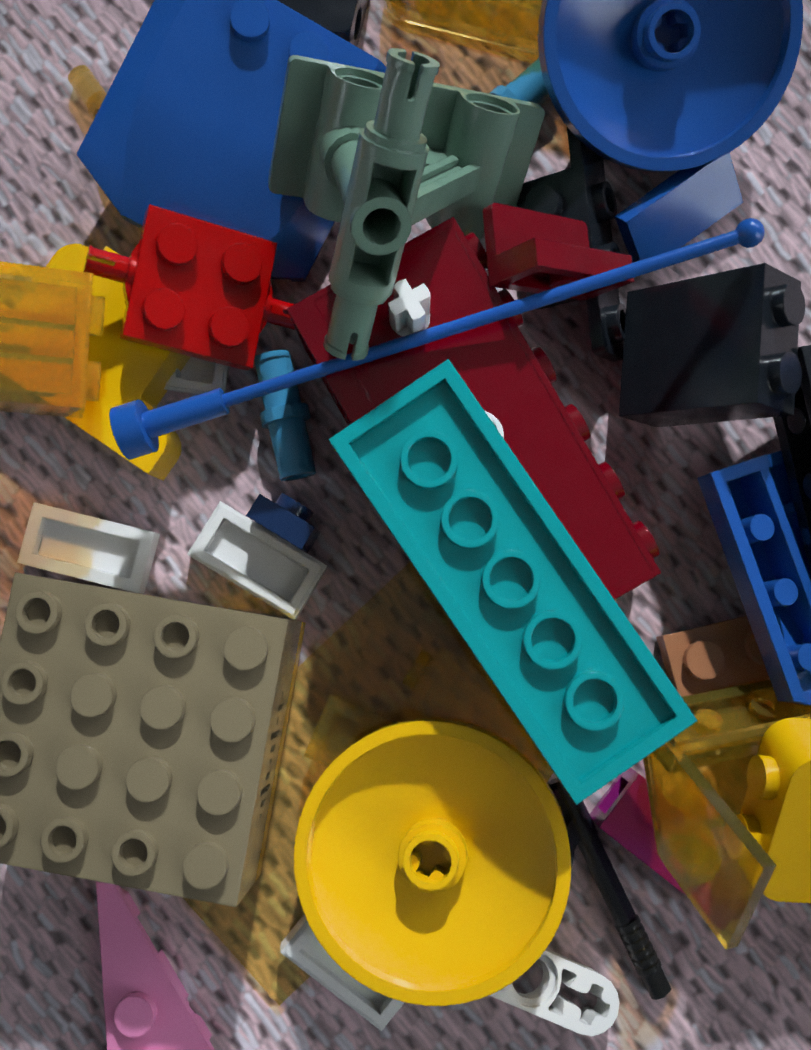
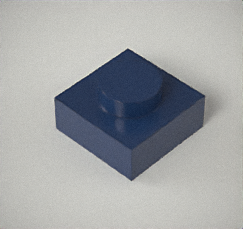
M283 493L280 494L275 503L259 494L246 515L306 553L309 552L320 534L317 528L308 523L314 512Z

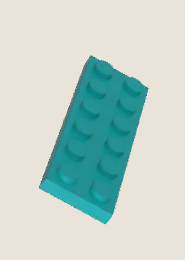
M449 359L328 439L576 805L698 721Z

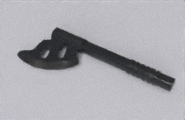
M558 778L550 780L548 785L561 808L567 828L571 851V867L573 866L575 849L578 845L612 915L615 928L619 932L627 953L632 958L631 961L634 967H636L638 975L641 976L651 999L658 1000L664 998L672 988L662 970V964L659 958H657V953L653 949L645 928L640 923L641 920L635 913L599 839L598 831L584 801L576 805Z

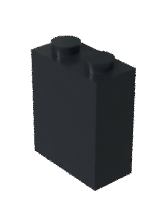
M766 263L627 292L619 417L653 427H668L794 415L795 393L800 387L802 378L801 365L797 358L799 324L805 315V299L801 290V281Z

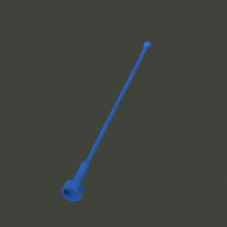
M748 218L741 221L734 231L369 347L368 355L362 360L352 361V353L347 354L346 360L334 358L228 393H224L222 388H217L152 410H148L143 401L137 399L110 409L111 429L123 455L129 460L157 452L159 449L158 436L230 414V406L739 244L742 247L752 248L763 240L765 229L759 220Z

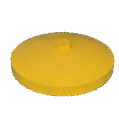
M439 718L413 719L385 726L366 735L341 753L322 773L313 786L299 818L294 846V875L302 910L310 928L328 955L346 973L371 990L395 1000L425 1006H449L482 999L498 992L517 980L541 957L552 941L566 909L571 882V851L566 824L553 791L537 768L518 749L499 736L472 724Z

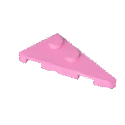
M96 881L107 1050H215L209 1041L212 1036L202 1017L194 1013L190 1008L188 993L163 950L157 951L138 919L140 911L129 892L122 889L119 885Z

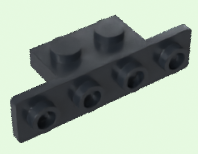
M567 127L571 168L523 183L517 207L584 221L588 228L590 248L621 254L618 245L612 239L610 220L615 219L617 215V204L613 189L605 178L603 161L605 158L586 147ZM617 288L586 300L592 351L595 355L612 362L623 360L626 308L620 303L619 290ZM526 292V297L537 293ZM568 298L537 308L536 310L577 301V299Z

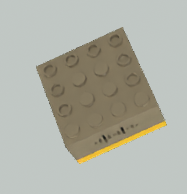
M15 572L0 640V864L237 907L261 874L306 622Z

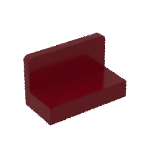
M493 203L483 209L490 287L540 293L632 263L631 255L590 248L588 228L584 221L500 203ZM634 278L571 297V299L586 301L633 283Z

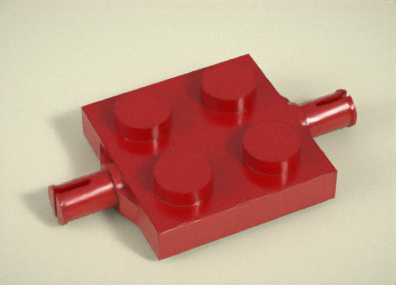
M149 204L145 211L140 241L129 257L89 245L83 274H91L123 283L126 308L119 339L248 371L253 368L259 334L267 323L295 330L287 308L294 304L272 298L271 274L278 244L276 242Z

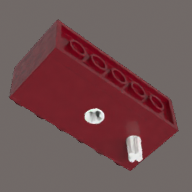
M454 216L405 243L393 293L383 304L378 305L369 347L515 301L506 289L497 292L495 287H490L489 276L485 271L488 269L487 254L483 245L473 232L464 235ZM331 284L287 308L300 342L313 365L337 358L328 353L323 347L336 294L331 289ZM521 314L321 377L349 426L449 359L614 600L661 574L654 561V558L659 556L660 553L652 534L641 521L638 520L632 523L619 501L625 497V492L618 476L607 462L598 465L585 443V441L591 438L583 416L573 404L564 407L552 386V383L557 381V376L549 358L539 346L531 349L518 328L523 324ZM349 343L347 354L352 353L353 344Z

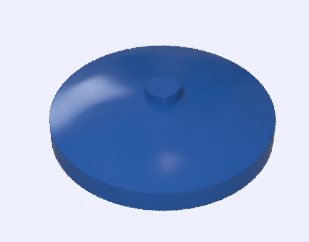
M542 0L538 26V51L544 83L554 108L564 124L576 138L599 156L615 164L642 171L664 172L701 166L719 159L748 140L763 125L780 102L791 80L801 47L803 3L802 0Z

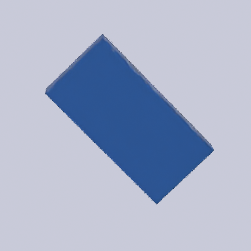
M730 152L704 165L677 171L615 216L628 254L632 256V263L681 248L743 203Z

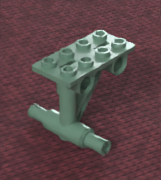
M400 48L388 49L385 73L299 55L289 57L268 176V187L275 194L303 198L307 209L316 216L340 222L328 280L331 283V289L336 294L328 333L325 335L323 347L328 353L346 360L347 349L350 343L354 345L351 354L352 361L362 360L368 355L369 340L378 305L383 304L393 293L404 246L411 233L412 225L426 218L429 226L433 228L454 216L464 235L473 232L481 240L484 235L483 209L493 203L517 206L545 116V110L538 103L434 83L435 75L438 74L440 67L439 62L415 51H412L411 61L406 60L407 52L405 49Z

